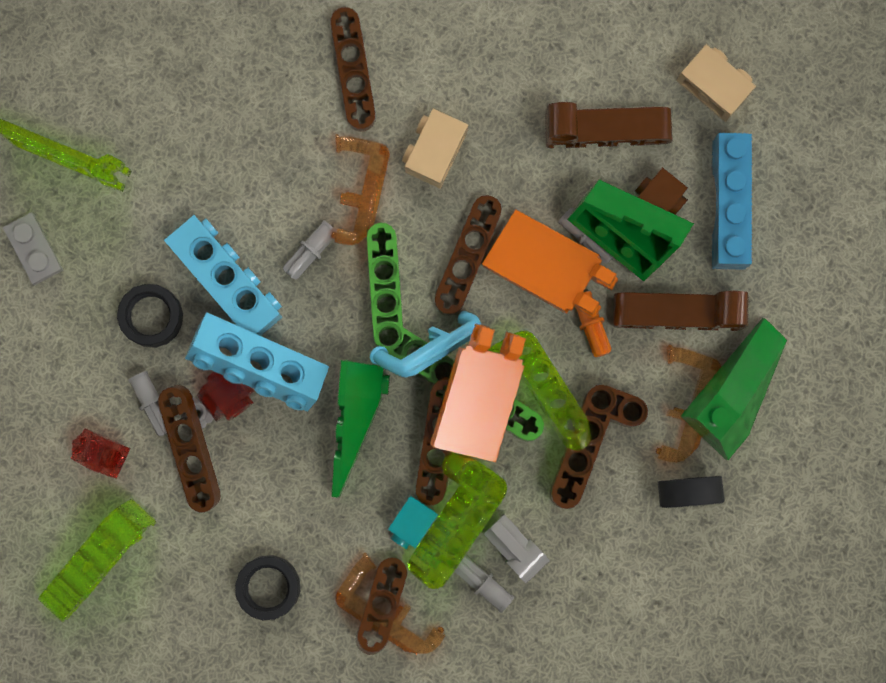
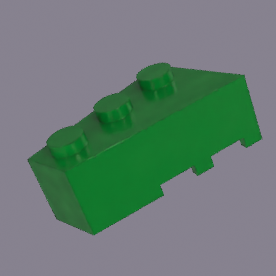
M598 180L586 193L567 219L642 281H645L682 245L694 223L602 180Z

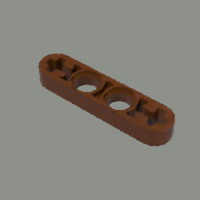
M342 7L332 14L331 29L345 112L349 126L358 132H365L374 126L376 114L358 14L353 9ZM342 16H348L349 21H354V23L349 25L351 38L345 39L343 27L336 25V23L341 22ZM347 47H355L359 50L360 56L354 62H347L342 58L343 50ZM354 77L361 78L365 82L364 90L360 93L350 92L347 89V83L350 79ZM368 97L369 101H362L364 113H370V116L365 118L364 124H359L358 119H352V116L357 115L356 102L349 104L348 101H359Z
M481 196L474 202L436 292V307L444 315H455L462 309L496 229L502 208L498 199L493 196ZM487 203H491L492 210L496 212L495 216L489 215L486 219L484 226L491 227L489 232L481 226L471 225L472 220L479 223L482 212L478 210V207H485ZM477 232L482 235L484 239L482 247L475 250L467 247L465 238L469 233ZM466 262L470 265L472 272L468 278L458 279L454 276L452 270L456 263ZM447 279H450L456 285L466 286L465 291L457 289L455 299L459 303L457 306L451 305L449 309L444 308V301L440 299L442 295L447 296L452 288V285H446Z
M450 377L439 379L432 387L416 483L417 498L426 505L440 503L448 488L453 452L435 448L430 443L434 432L432 422L438 417L440 409L435 410V406L440 408L443 402V394L438 393V390H442L445 385H448ZM432 449L441 450L446 457L445 463L440 466L431 464L428 460V452ZM431 473L438 474L435 480V488L440 490L436 491L433 497L428 496V490L423 488L427 487L430 482Z
M173 385L163 390L159 395L160 412L187 502L194 511L199 513L207 512L220 501L219 485L193 397L185 386ZM180 397L182 403L171 405L170 398ZM186 413L187 417L175 421L174 416ZM180 424L188 425L191 428L192 439L190 441H184L179 437L178 427ZM189 456H195L201 461L202 469L199 473H194L188 468L187 460ZM203 476L205 477V481H203L202 483H193V481H196L202 478ZM201 491L205 494L208 493L210 499L206 502L204 499L199 500L197 494Z

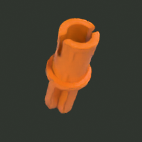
M591 291L583 292L584 294L593 298ZM576 309L582 324L579 328L584 330L593 356L601 357L610 353L612 348L602 324L605 321L604 318H600L598 313L594 319Z

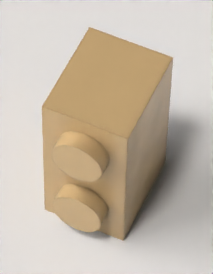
M706 44L681 72L677 82L726 122L751 94L756 85L752 83V78L747 72L739 68L735 69L728 63V59L722 51L717 48H711Z
M433 108L429 117L423 115L416 130V133L420 134L415 146L409 144L402 162L406 163L405 173L441 189L468 133V124Z

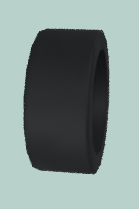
M142 284L133 287L123 296L118 305L117 320L120 330L129 340L143 347L157 348L168 344L177 336L183 323V311L180 302L169 290L157 284ZM146 297H157L163 300L170 312L166 328L154 335H144L138 332L131 320L135 304Z
M722 476L658 481L661 508L724 503Z
M274 555L261 556L248 562L239 572L235 583L236 599L241 609L250 617L262 621L275 620L287 614L297 603L301 591L300 578L295 568L285 559ZM262 568L278 570L287 581L288 591L286 597L275 607L265 608L259 606L252 600L249 594L248 585L250 579L256 571Z

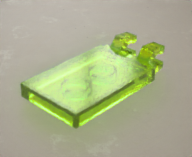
M0 119V136L13 146L100 181L106 187L123 192L125 185L119 182L117 177L113 176L115 172H122L124 176L130 177L132 171L125 167L123 161L110 154H106L98 159L93 158L85 153Z

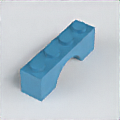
M718 133L712 141V175L716 185V216L712 234V269L745 270L752 264V134Z

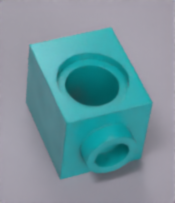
M410 496L388 528L393 533L390 539L406 550L409 545L416 548L438 514Z

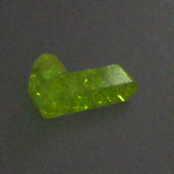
M528 331L514 333L526 338L524 347L532 348L528 354L521 355L519 358L523 360L522 365L525 366L522 379L562 443L571 450L585 448L591 440V432L586 415L537 338ZM503 340L491 346L488 351L500 354ZM539 373L549 374L543 381L533 379ZM556 399H562L566 401L565 404L559 408H553L549 406L551 402ZM570 418L574 428L577 431L580 430L579 433L575 434L572 430L569 431L567 421Z
M450 452L445 457L442 469L444 474L458 484L459 487L415 549L408 562L409 572L430 589H438L445 585L507 493V484L502 477L473 457L455 452Z
M133 499L118 506L97 526L42 592L38 600L62 623L65 622L89 597L127 550L143 538L141 535L151 525L154 526L157 521Z

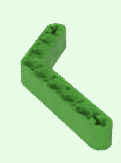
M377 223L370 227L367 232L374 341L377 347H385L388 350V354L402 360L407 356L411 348L423 347L427 342L403 328L397 237L392 226L387 223ZM379 233H385L386 238H391V240L386 241L385 247L386 254H393V257L380 256L379 244L377 241H373L379 238ZM381 265L391 266L394 270L392 277L387 280H380L375 275L377 268ZM384 297H391L396 301V307L389 313H383L377 307L380 299ZM392 329L398 333V340L395 344L386 346L380 342V335L384 330ZM446 355L417 374L435 384L438 381L435 376L436 368L442 364H447L453 368L455 360ZM445 385L444 388L442 389V390L445 391V392H446L447 385ZM515 399L509 420L514 416L516 408H518L522 412L517 417L523 421H527L529 418L534 419L533 426L537 430L535 433L530 431L525 435L521 432L523 426L514 421L512 427L507 424L506 431L522 441H533L543 432V419L538 413Z

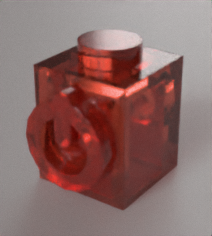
M217 372L211 373L206 378L208 382L201 387L197 394V397L216 422L223 417L230 421L254 403L250 398L254 392L253 388L242 383L235 384L229 382L223 375Z
M84 428L83 432L72 441V456L70 459L90 470L117 479L131 448L107 436Z

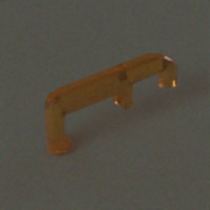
M335 134L337 153L351 151L370 156L362 194L346 192V194L341 193L340 204L358 208L353 232L337 228V232L331 233V238L335 239L334 243L355 245L367 237V232L375 223L390 152L388 147L382 143Z
M670 344L667 346L668 364L679 362L701 369L692 397V403L721 368V364L712 357L688 349L673 347ZM674 407L673 410L669 409L666 416L686 422L680 417L685 410ZM686 422L678 449L662 445L661 448L658 447L656 449V454H659L658 459L672 463L682 462L698 448L702 437Z
M365 552L336 593L337 605L359 621H361L367 601L354 592L366 574L372 568H377L375 562ZM407 603L404 607L400 605L396 611L388 640L410 653L428 654L435 651L446 636L443 633L444 628L438 627L436 629L433 627L424 641L400 625L411 609V606ZM372 605L373 610L377 614L386 615L384 612H382L381 610ZM367 617V622H374L372 629L376 632L380 624L384 627L387 625L386 622H375Z

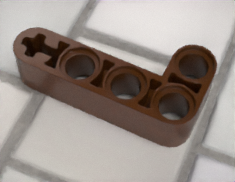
M556 102L549 104L546 108V147L554 149V145H566V148L586 147V144H598V147L618 146V143H630V146L664 145L673 142L671 108L577 110L576 103Z
M721 291L715 295L615 293L613 327L653 329L654 326H665V329L686 330V327H698V330L719 331V328H731V331H740L748 327V292Z
M607 385L594 386L586 393L550 488V498L554 505L564 509L573 508L578 505L609 422L629 428L642 424L648 415L647 405L642 399ZM594 392H603L608 397V405L605 409H597L592 404L591 399ZM627 403L637 406L639 417L636 421H629L624 417L623 408ZM585 422L592 423L597 429V436L592 441L583 439L580 434V427ZM573 453H579L585 458V467L580 472H574L569 467L568 461ZM563 472L570 477L581 478L579 484L575 481L572 482L570 492L574 494V498L567 499L565 503L561 502V495L557 494L558 488H565L569 480L562 478Z

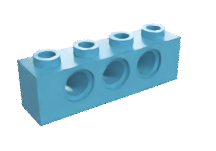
M193 215L164 241L237 326L259 336L263 335L283 318L278 312L282 307L281 304L270 292L265 296L256 287L261 281L249 267L242 271L235 262L240 257L228 243L221 246L214 237L218 232L206 218L200 222ZM205 245L212 246V256L207 260H199V249ZM227 269L233 270V281L228 285H221L219 283L220 273ZM246 294H253L256 297L255 305L249 310L241 309L240 299Z
M207 312L196 330L185 359L191 361L199 369L212 370L223 375L229 382L235 384L242 383L254 388L258 394L264 397L277 398L284 401L288 407L294 410H304L307 412L317 401L329 366ZM219 348L228 349L232 356L222 354ZM250 361L258 362L262 370L254 368ZM281 374L289 376L293 383L284 381Z

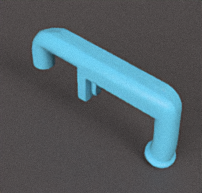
M462 311L458 315V323L462 325L451 333H447L432 326L428 329L430 342L402 360L388 354V350L382 346H378L371 351L370 360L373 364L379 365L401 377L406 378L416 375L470 341L475 323L481 325L480 319L468 311Z

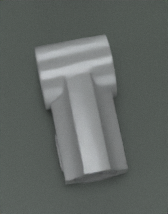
M505 515L499 518L484 533L489 541L507 559L505 562L525 583L530 581L550 562L531 539L527 540L515 524Z

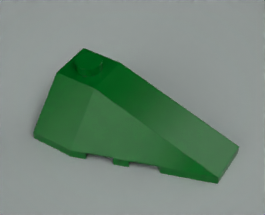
M765 318L758 322L680 416L725 460H729L749 436L787 342V339Z
M341 360L337 405L339 410H341V417H338L336 424L338 450H335L332 497H341L382 402V394H389L390 375H384V368L381 366Z

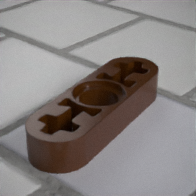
M397 558L383 560L378 566L356 635L357 647L367 655H375L381 652L386 646L407 578V568ZM390 566H394L396 568L395 573L400 575V578L393 580L389 591L385 589L378 590L377 585L384 588L387 580V575L382 573L383 570L388 571ZM378 597L386 598L391 604L390 612L386 615L377 614L372 607L373 600ZM367 617L375 622L387 623L386 627L382 624L378 626L376 637L381 639V642H375L373 647L368 646V639L363 637V634H369L374 623L372 621L367 622Z

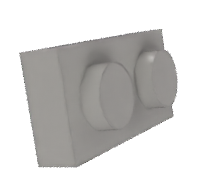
M31 212L3 227L33 285H37L63 271L34 213Z

